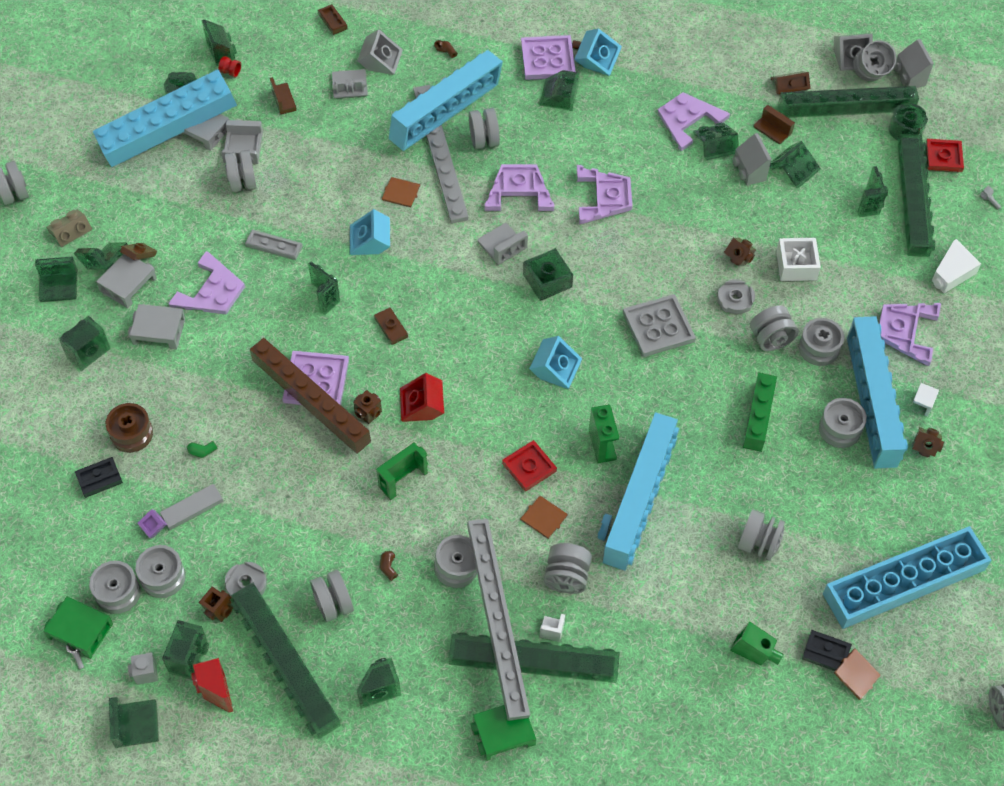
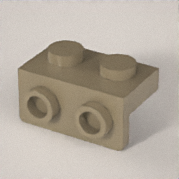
M78 209L69 211L65 217L53 220L50 223L51 225L46 227L61 247L92 230L85 214Z

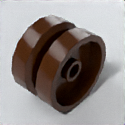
M134 403L120 404L107 415L105 421L106 430L112 444L118 450L133 453L142 450L151 442L153 427L148 413L140 405Z

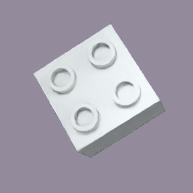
M816 238L779 239L776 255L780 281L817 280L821 266Z

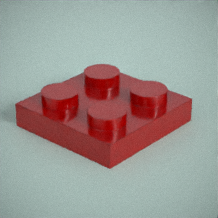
M926 140L927 170L963 172L962 141Z
M534 440L502 460L504 467L525 492L557 472V467Z

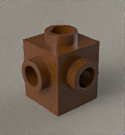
M733 237L724 254L731 258L730 261L735 265H746L754 259L756 249L752 247L753 244L747 239L742 240L741 238Z
M368 390L363 394H359L353 402L355 415L368 424L382 412L381 399L378 395L372 394Z
M919 427L912 449L919 451V454L922 456L935 457L937 452L941 453L944 441H941L942 435L936 429Z
M213 586L198 602L205 609L203 613L209 619L214 620L216 618L221 623L231 614L232 609L235 607L230 601L232 597L224 590L220 592Z

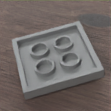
M675 294L623 309V315L643 357L696 341V337Z

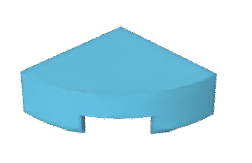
M605 513L603 516L598 539L605 541L611 525L612 515Z

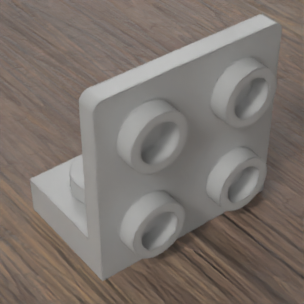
M504 223L478 238V243L499 265L527 248L528 235L524 230L517 234L507 223Z

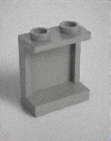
M219 114L203 123L184 129L182 133L203 142L205 148L211 151L227 133L226 121L229 118Z
M227 120L225 148L221 153L223 163H226V153L234 152L237 162L240 163V151L250 150L252 164H258L263 136L261 121Z
M123 254L96 282L100 292L124 307L129 308L133 304L131 297L149 279L155 281L157 277L155 269L151 264H145L140 259L132 260Z
M138 304L137 311L133 313V325L129 327L128 336L131 338L133 345H137L138 340L168 343L170 349H177L185 322L183 309Z

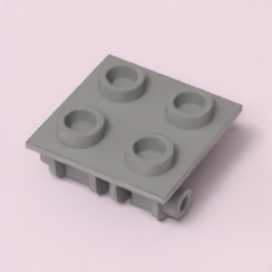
M366 69L332 72L334 98L368 96Z

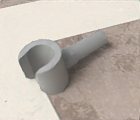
M987 186L981 193V198L989 200L997 210L1000 209L1001 206L992 197L994 190Z
M66 645V650L73 654L79 670L84 668L79 651L77 649L72 650L69 645Z

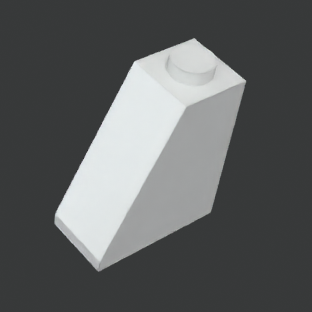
M956 239L937 268L932 282L937 289L946 293L977 274L981 263Z

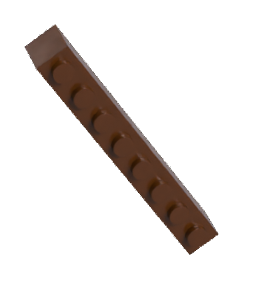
M262 338L250 348L252 361L356 454L371 443L370 431L269 341Z

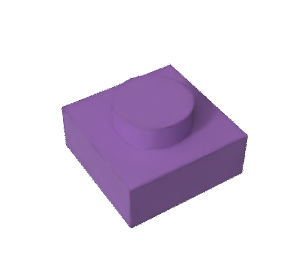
M153 509L138 522V525L149 538L155 537L167 525L156 510Z

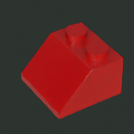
M424 373L400 388L401 421H427L444 414L443 381L428 373Z
M219 658L194 664L195 672L191 673V677L197 693H201L206 701L229 713L234 712L225 673Z

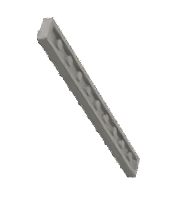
M430 85L413 88L415 98L430 89ZM442 125L427 134L426 137L452 224L467 221L469 218Z
M488 519L471 520L467 522V528L507 720L529 718L530 711Z

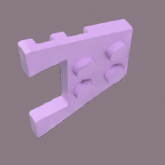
M683 92L658 109L660 118L666 128L669 129L680 151L693 144V139L683 130L706 115L717 125H720L730 117L728 112Z
M537 164L501 165L494 186L489 193V198L485 203V211H501V196H538V211H554V203L551 201L549 191L544 185V180Z
M577 165V182H596L597 207H579V224L632 210L630 177L610 172L605 174L598 172V169L592 168L589 170L583 168L584 166Z
M206 251L199 260L198 267L212 272L195 298L177 291L169 302V307L227 314L245 288V284Z
M918 303L917 306L884 304L879 324H881V339L885 341V344L930 366L933 348L914 344L918 317L937 321L941 303H934L933 305Z

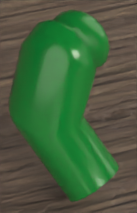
M214 441L205 446L194 442L189 443L187 446L189 454L204 458L218 449Z

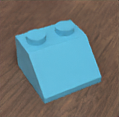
M599 28L588 30L583 37L574 60L584 68L610 76L622 46Z
M373 209L350 225V255L380 254L390 247V218Z
M559 336L542 340L529 369L539 379L569 389L582 358Z

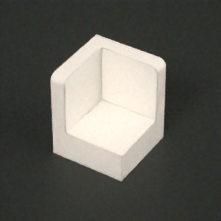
M921 383L913 402L927 408L924 416L928 417L939 390Z
M561 614L560 619L544 616L543 624L540 628V638L560 642L565 615Z

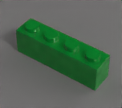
M758 372L743 448L762 452L777 376Z

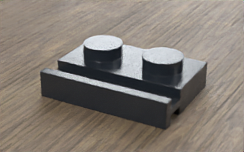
M113 457L74 471L85 498L123 483Z
M811 630L802 660L835 671L842 663L841 660L849 655L852 644Z

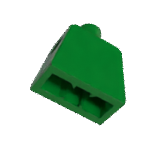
M750 621L737 634L730 649L731 652L758 665H762L766 660L778 665L783 657V653L774 649L777 639Z

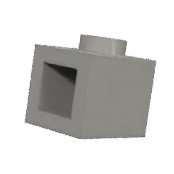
M153 653L131 656L128 672L129 676L134 678L137 685L158 681L157 662Z

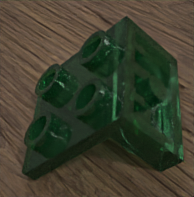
M716 123L715 126L711 127L702 126L698 130L693 131L694 135L703 141L704 158L706 160L735 154L736 148L739 147L738 133L725 123Z
M802 140L790 145L770 163V169L772 170L783 168L796 188L801 187L821 169Z
M877 166L872 167L866 186L867 190H864L857 211L859 218L880 215L884 207L885 198L888 196V189L883 184L882 173L878 171Z
M108 243L102 250L98 248H78L74 255L87 270H107L114 264L113 261L117 257L123 255L120 252L121 247L128 245V243Z
M73 256L35 259V267L40 276L38 298L40 302L73 300L77 298L78 269Z
M309 262L311 284L318 288L316 293L319 310L326 315L340 302L338 280L332 274L326 273L320 265Z
M118 697L109 698L110 740L115 748L159 741L158 711L155 699L121 704Z

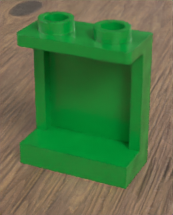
M611 405L591 407L589 434L597 464L617 460L613 441L619 440V433Z
M413 442L376 468L378 487L390 500L397 496L395 483L409 473L419 469L424 476L428 474L427 453L425 449L421 446L418 447Z
M66 596L64 601L60 602L57 606L56 613L52 619L46 622L44 633L48 639L52 640L54 638L80 650L83 656L91 659L112 627L113 622L109 615Z
M504 705L473 714V722L470 723L473 735H478L480 742L477 743L478 750L481 756L485 755L486 761L491 760L493 755L527 745V748L536 745V736L530 719L524 718L508 721Z

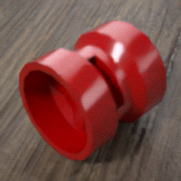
M223 56L219 62L218 70L220 73H228L232 77H237L241 71V62L238 60L232 61L229 57Z

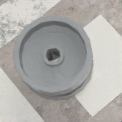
M494 108L484 109L483 119L478 110L469 111V128L474 149L484 148L485 138L489 147L499 146V125Z
M250 150L240 151V163L237 162L234 152L226 153L225 169L231 191L238 192L242 190V179H244L245 187L248 190L256 189Z
M15 160L5 165L8 175H5L2 167H0V195L4 204L14 203L15 199L11 192L14 190L18 199L29 198L25 187L27 185L21 170H18Z
M784 306L767 308L757 314L750 322L753 334L757 337L761 349L766 352L787 346L794 341L799 332L794 321L791 320V315L787 308Z
M816 318L809 321L804 326L798 346L803 359L817 366H827L833 363L838 358L843 345V330L839 324L830 319Z
M838 398L829 402L819 422L821 437L826 443L838 448L851 447L857 443L866 424L867 416L864 408L858 402L848 398Z
M453 535L443 539L438 545L434 561V571L439 581L444 585L453 588L465 587L476 578L477 571L470 538L462 535Z
M155 545L141 553L136 561L135 571L143 590L150 596L167 598L176 594L182 588L186 572L179 554L173 548L166 545Z
M108 561L96 568L90 577L89 587L98 606L105 612L111 614L124 613L135 606L140 598L141 588L133 569L127 563Z
M338 569L327 573L326 578L329 587H327L324 579L320 576L310 580L313 597L326 623L337 618L335 605L342 615L354 611L348 590Z

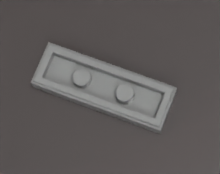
M256 230L250 232L245 242L246 247L293 260L297 259L303 247L302 243Z
M212 484L161 511L160 514L169 530H172L224 501L215 485Z

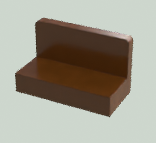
M806 71L771 76V80L775 81L777 94L811 89L809 72Z
M271 77V90L280 115L297 111L288 83L276 85L273 77Z
M767 105L763 108L762 117L753 127L776 143L782 144L793 133L795 122Z

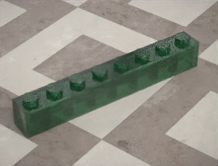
M916 86L781 92L778 109L781 114L788 118L915 112L919 96Z
M901 134L898 141V155L907 255L930 257L931 252L935 250L936 243L932 238L934 226L931 225L933 213L930 211L931 197H928L930 184L927 183L928 169H925L927 163V156L924 155L926 145L923 142L922 135Z
M251 583L232 594L233 603H231L234 612L241 614L243 617L241 622L246 631L251 630L254 636L251 638L255 646L263 649L264 654L262 656L268 666L272 664L275 669L273 671L275 678L279 683H284L286 688L283 690L288 699H294L297 704L294 708L300 718L305 717L308 723L305 726L311 736L315 734L319 740L341 726L338 716L255 584Z
M466 633L451 635L448 657L449 665L497 670L489 636H469ZM526 639L514 641L521 673L617 683L620 652H615L613 649L595 650L589 646L577 648L570 644L559 646L552 645L550 642L532 643Z

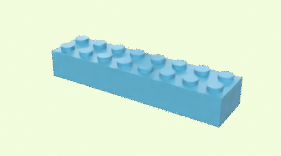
M489 50L482 54L480 53L471 62L468 61L449 77L443 78L440 83L430 87L427 92L420 94L412 102H408L399 111H395L391 116L389 140L402 151H405L497 86L503 61Z
M217 69L93 130V133L110 166L113 167L184 132V129L203 123L237 106L220 71Z
M876 316L854 317L847 335V342L860 403L867 416L865 427L874 469L896 468L900 461L903 460L908 444L907 440L903 437V423L899 420L900 408L895 402L896 390L892 388V373L888 371L889 359L884 353L885 341L881 339V324H878Z
M655 412L606 542L603 557L604 564L626 571L628 565L632 566L636 548L639 547L642 531L646 528L648 515L651 514L654 505V498L657 497L660 482L665 475L666 465L669 464L672 449H674L677 442L679 428L676 426L678 419Z
M969 526L830 582L826 585L823 596L841 628L845 629L983 572L992 560Z

